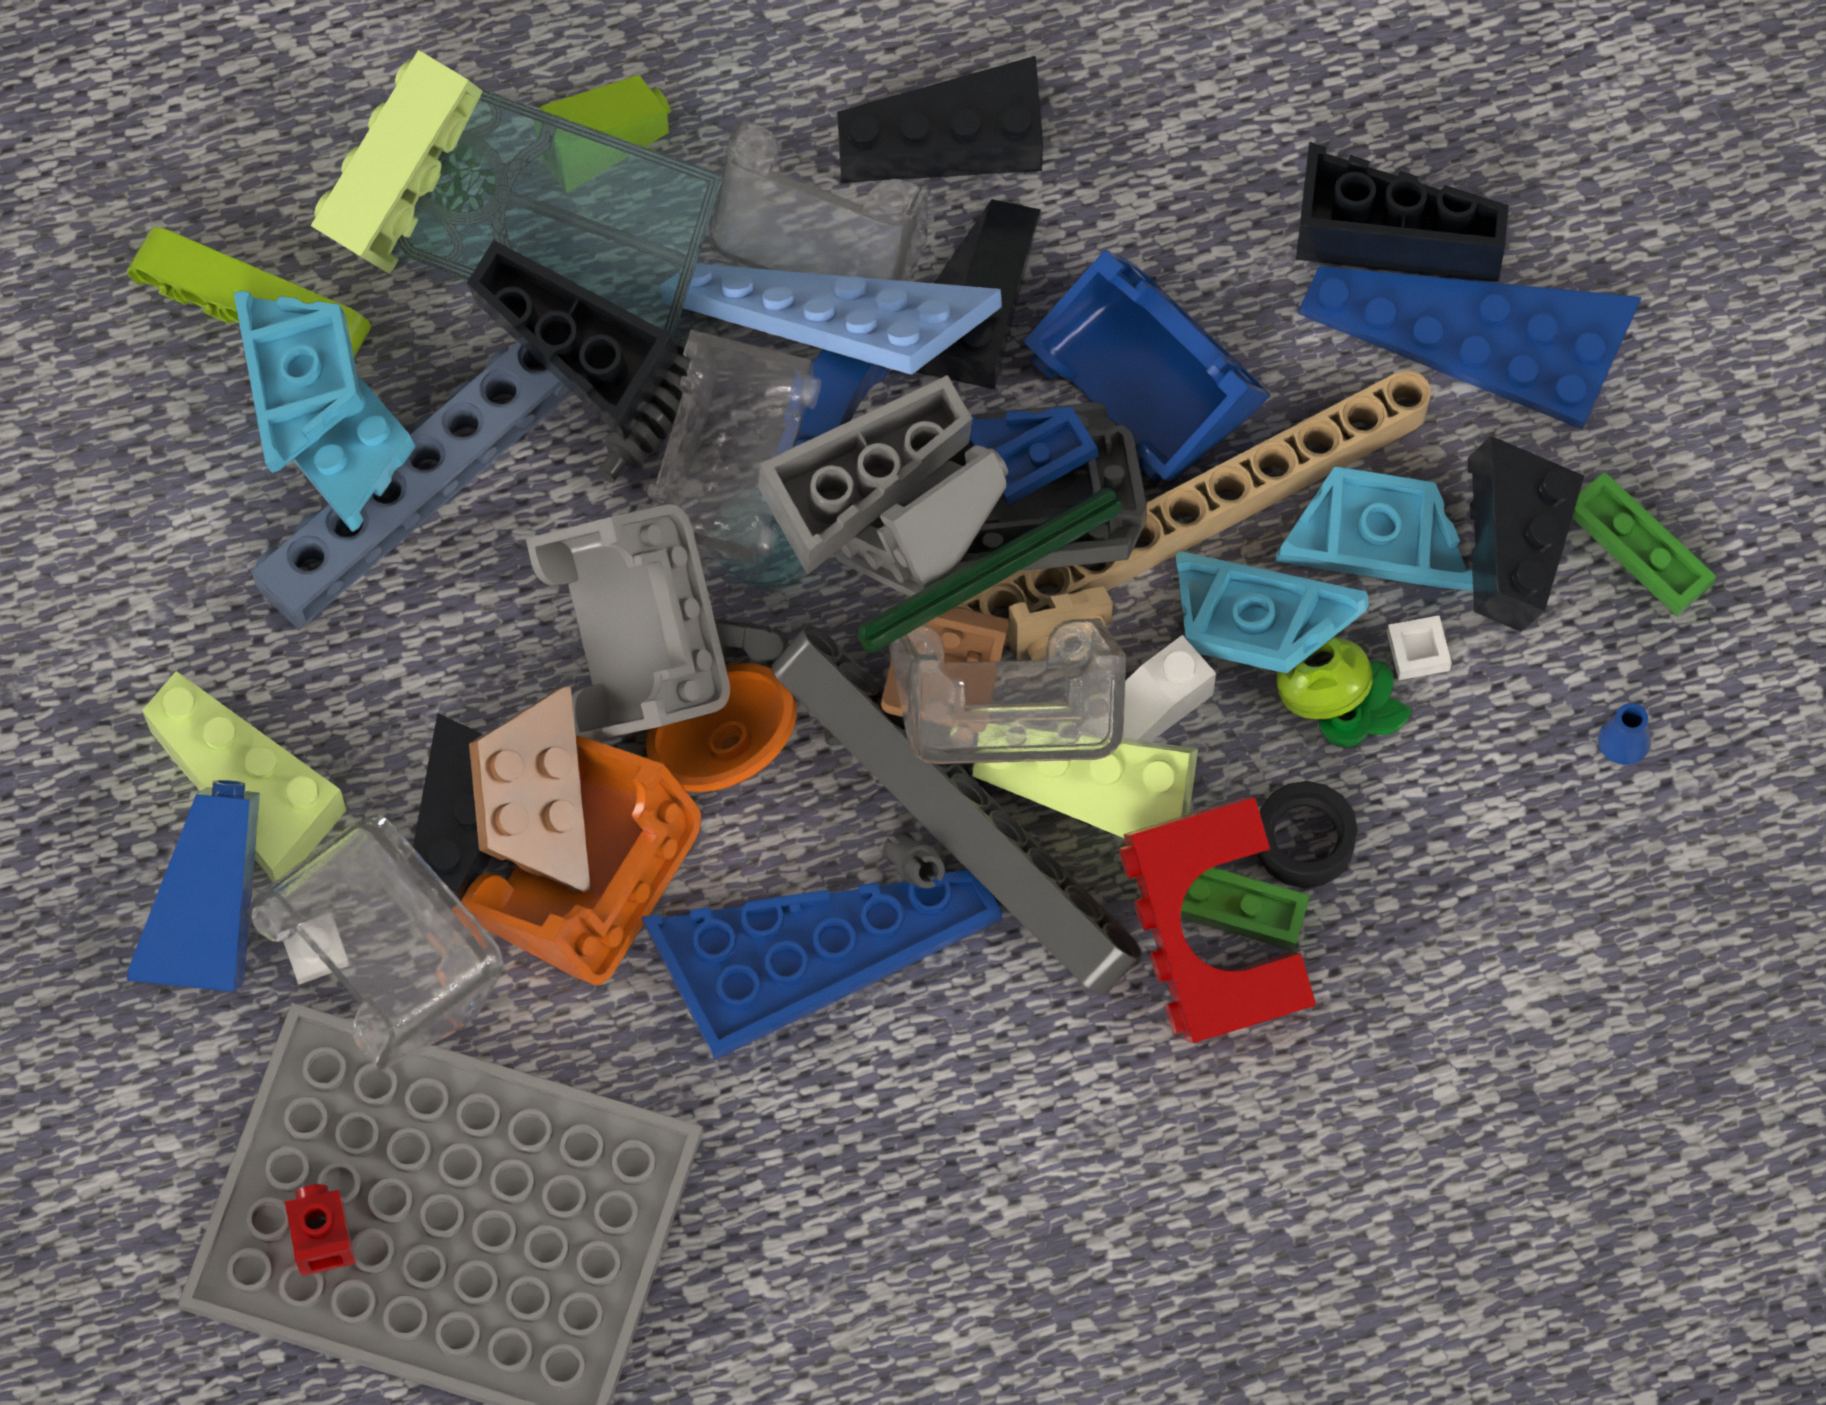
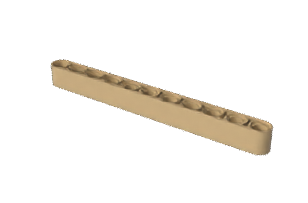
M1404 370L1394 373L1147 502V522L1140 536L1148 539L1151 543L1142 548L1134 547L1128 560L1103 562L1106 567L1099 571H1089L1082 565L1018 571L956 607L992 615L990 612L995 608H1009V606L1025 602L1029 612L1033 613L1049 609L1047 600L1051 596L1065 593L1074 594L1099 586H1105L1108 591L1177 555L1178 551H1185L1328 476L1334 466L1345 467L1416 430L1423 424L1427 416L1431 397L1430 385L1421 374L1415 371ZM1406 397L1412 399L1417 405L1403 407L1394 400ZM1356 420H1363L1370 423L1373 428L1366 431L1358 430L1350 423ZM1312 443H1319L1326 446L1329 451L1317 454L1309 451L1306 446ZM1268 466L1280 468L1285 474L1278 477H1270L1261 470ZM1227 489L1237 492L1240 497L1232 501L1224 500L1216 493ZM1178 513H1188L1196 520L1189 524H1180L1174 521L1172 516ZM1044 583H1052L1061 590L1053 595H1044L1036 588ZM1008 629L1004 645L1008 643Z

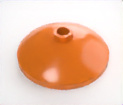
M753 663L725 665L729 678L730 694L724 708L714 713L648 729L646 737L648 759L663 763L683 789L690 792H709L726 789L738 785L761 772L781 752L793 732L797 718L795 696L776 678L771 668Z

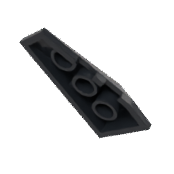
M991 199L934 283L1001 289L1002 307L917 370L916 373L939 378L948 375L950 380L991 389L996 388L1041 209Z

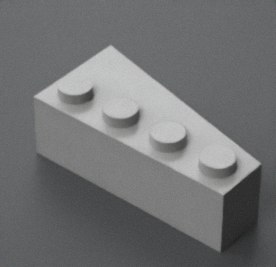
M948 375L760 463L759 490L807 575L876 520L880 514L888 510L969 444L973 418Z

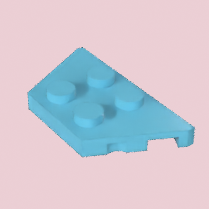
M239 291L234 293L263 454L265 464L273 473L281 470L362 404L363 401L346 315L340 305L317 301L306 304L296 298L282 296L278 297V301L254 298L250 292Z
M358 377L363 403L293 459L295 464L352 532L358 529L364 521L360 511L371 495L381 496L392 481L394 471L405 463L416 447L409 433L361 377Z
M1334 466L1281 545L1275 558V562L1437 588L1473 590L1472 570H1467L1457 545L1460 539L1453 522L1444 513L1445 504L1435 482Z
M1178 551L1176 555L1185 637L1193 648L1202 655L1287 674L1365 613L1369 606L1366 591Z

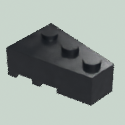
M1490 436L1468 457V473H1472L1473 501L1469 504L1470 519H1474L1475 547L1471 550L1474 612L1521 632L1545 612L1584 475Z
M437 713L409 873L414 890L460 911L457 906L464 897L467 888L477 877L483 874L492 856L479 851L469 743L483 734Z

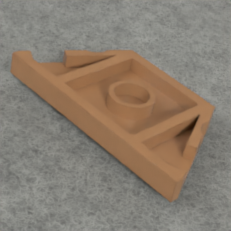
M571 686L551 691L547 694L548 696L531 707L521 710L507 719L501 726L488 731L469 743L479 851L499 860H510L516 863L519 869L537 877H548L567 886L566 890L583 893L591 890Z

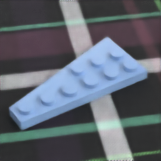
M697 263L683 308L912 375L1002 307L1001 289ZM684 268L662 284L664 303L673 305Z

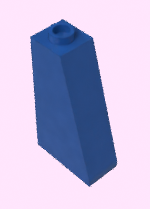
M214 780L212 787H206L196 794L129 965L127 981L235 992L243 984L246 967L260 799L259 792L245 791V783Z

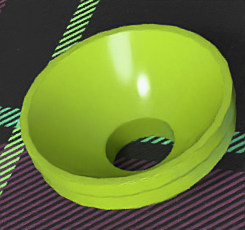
M1335 636L1312 653L1329 652L1333 654V659L1328 664L1320 667H1311L1305 664L1306 658L1287 674L1277 672V688L1282 703L1294 714L1309 719H1329L1353 710L1369 694L1373 683L1370 662L1362 648L1353 641Z

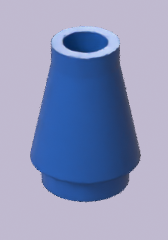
M1627 703L1621 706L1617 713L1603 724L1598 734V744L1602 753L1609 760L1617 764L1630 765L1639 762L1647 755L1651 746V738L1646 710L1639 704Z

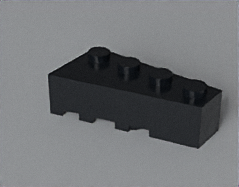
M1036 56L837 112L841 183L1042 171L1043 136Z
M1309 142L1296 260L1499 282L1505 250L1509 205L1447 185L1441 190L1424 185L1418 181L1419 176L1400 171L1398 176L1371 168L1370 161L1353 155H1350L1349 160L1327 154V147Z
M493 240L467 281L476 304L626 441L678 356L672 334Z

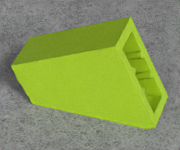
M640 75L548 103L538 108L644 147L669 133L667 115L671 113L669 103L657 87L650 89ZM535 120L539 140L544 123ZM558 128L552 148L543 154L541 158L567 193L633 154Z

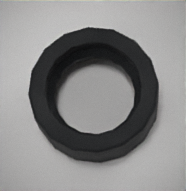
M1311 781L1289 783L1273 792L1260 808V816L1270 850L1257 853V856L1267 872L1282 883L1300 888L1323 886L1339 877L1351 862L1358 832L1355 813L1344 796L1328 785ZM1307 806L1319 809L1329 815L1336 826L1338 836L1336 846L1330 855L1321 861L1307 863L1293 860L1282 853L1276 845L1274 831L1276 823L1285 812L1292 808Z

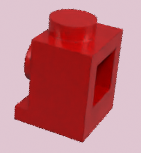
M325 1184L308 1185L295 1192L296 1199L284 1202L294 1249V1258L301 1276L356 1264L345 1206L339 1189L329 1192L328 1186ZM326 1217V1223L323 1227L319 1229L307 1227V1221Z

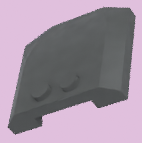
M1102 402L1024 409L1032 413H1040L1048 408L1072 407L1096 444L1099 456L1010 505H1007L1001 495L954 572L1104 488L1112 489L1116 497L1121 501L1122 509L1116 517L1020 571L1128 560L1147 522V504L1133 433L1124 424L1116 426L1107 417V407ZM1010 411L975 414L974 416L975 420L1006 417V412ZM970 443L949 460L965 466V453L972 448Z

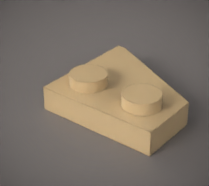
M1105 586L1085 589L1074 594L1065 593L1051 596L1047 600L1049 609L1033 613L1029 612L1025 602L1009 606L1008 645L1016 661L1030 656L1031 660L1037 661L1052 655L1059 649V643L1075 636L1081 641L1098 636L1107 628L1106 623L1112 621L1113 602Z

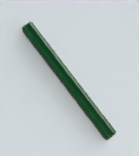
M1110 488L1098 491L862 623L856 631L859 642L862 643L863 648L869 653L880 650L1116 517L1122 509L1121 501Z

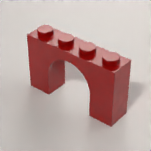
M1243 797L1123 834L1126 846L1119 848L1121 861L1128 879L1135 877L1137 879L1142 898L1135 900L1136 912L1143 930L1151 929L1157 950L1150 952L1151 962L1159 983L1167 981L1173 1002L1167 1003L1165 1006L1170 1026L1175 1035L1183 1033L1185 1041L1197 1043L1316 1006L1301 953L1291 951L1234 969H1217L1206 964L1195 955L1187 944L1182 931L1181 908L1184 897L1189 887L1202 873L1220 864L1270 850L1255 797Z

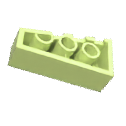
M420 50L417 51L413 59H408L399 69L395 78V89L387 102L381 103L372 113L368 122V133L360 146L351 149L345 157L341 167V177L333 190L324 193L318 201L314 211L315 219L311 224L313 228L388 274L395 268L399 260L391 254L398 238L401 235L410 237L419 220L413 216L414 206L419 196H423L427 192H433L441 176L442 165L438 160L441 152L449 153L454 150L483 92L468 79Z
M177 671L142 710L150 732L199 791L206 787H212L214 780H232L245 783V791L260 793L255 860L279 890L347 811L341 790Z
M989 719L986 722L985 730L977 735L972 776L1124 838L1123 834L1190 814L1198 749Z

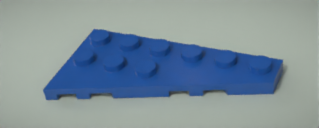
M1319 266L1300 306L1299 315L1583 430L1642 297Z
M966 869L945 872L940 882L934 878L932 881L936 886L932 888H922L908 882L879 886L877 882L858 885V889L834 893H829V890L748 901L744 906L718 910H711L710 907L690 910L691 914L661 918V914L642 917V920L713 1059L716 1060L1001 921L1002 911L992 893Z

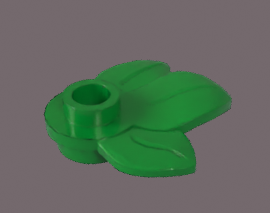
M1369 661L1373 673V683L1369 694L1353 710L1343 714L1354 719L1343 721L1338 716L1329 719H1319V728L1331 744L1342 748L1353 747L1359 744L1368 734H1392L1401 729L1409 719L1412 709L1406 704L1390 698L1394 677L1392 670L1385 662Z

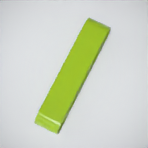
M161 227L150 229L127 268L129 278L136 284L141 286L145 282L159 288V294L184 305L188 301L205 308L203 313L228 324H231L233 320L239 323L234 293L239 291L250 292L254 298L278 301V297L282 296L296 298L306 304L316 301L338 304L346 315L354 358L371 330L370 322L363 315L345 305Z

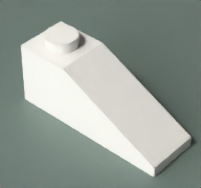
M1182 635L1141 665L1074 731L1151 742L1213 696L1216 673Z

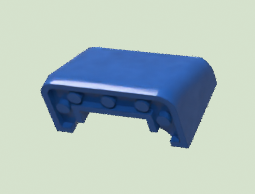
M1106 249L1023 341L1035 353L1030 360L1042 373L1050 379H1054L1059 374L1071 380L1092 402H1102L1107 407V416L1117 426L1124 424L1133 433L1134 442L1137 445L1136 451L1141 456L1138 459L1139 467L1157 483L1162 479L1170 482L1178 479L1252 416L1271 396L1258 380L1144 271L1131 261Z

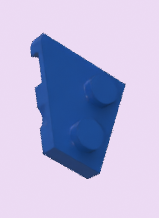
M1072 407L1048 408L1040 413H1032L1027 410L1006 412V417L979 420H975L974 414L971 415L973 418L969 439L971 447L978 445L986 449L991 448L995 450L1007 466L1008 475L1005 476L1006 489L1002 493V497L1007 505L1016 502L1099 456L1096 444Z

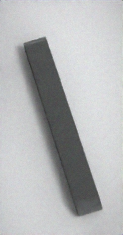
M806 625L772 665V671L776 678L1085 987L1094 993L1106 995L1142 955L1141 949L1134 938L914 719H907L884 712L881 709L884 689L828 634L811 625Z

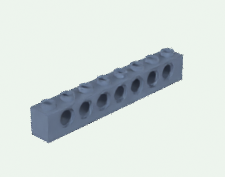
M516 342L509 349H500L490 358L486 369L471 382L466 380L460 383L451 392L446 404L434 414H425L413 425L410 430V437L416 447L405 463L394 471L392 481L383 492V494L388 492L399 494L400 496L396 501L382 504L376 501L380 496L372 494L360 511L364 520L360 525L362 529L352 537L338 535L340 530L347 527V525L330 505H327L318 514L311 513L307 515L297 525L293 536L280 547L273 546L269 548L257 560L255 568L251 571L257 590L290 623L300 630L573 392L548 369L544 371L529 369L532 364L539 361L519 342ZM500 394L514 396L510 402L505 404L491 402L494 397ZM468 426L476 429L472 435L467 437L453 435L461 427ZM426 459L438 462L430 470L415 468L419 462ZM309 559L323 561L315 570L303 571L299 569L300 565Z

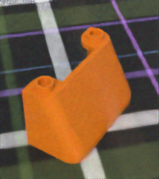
M576 735L591 891L573 893L566 890L567 886L545 876L537 877L519 869L518 865H516L507 881L494 873H484L477 877L469 885L457 907L476 925L578 980L592 985H601L609 980L643 927L642 917L651 914L694 844L700 831L701 812L697 804L663 763Z

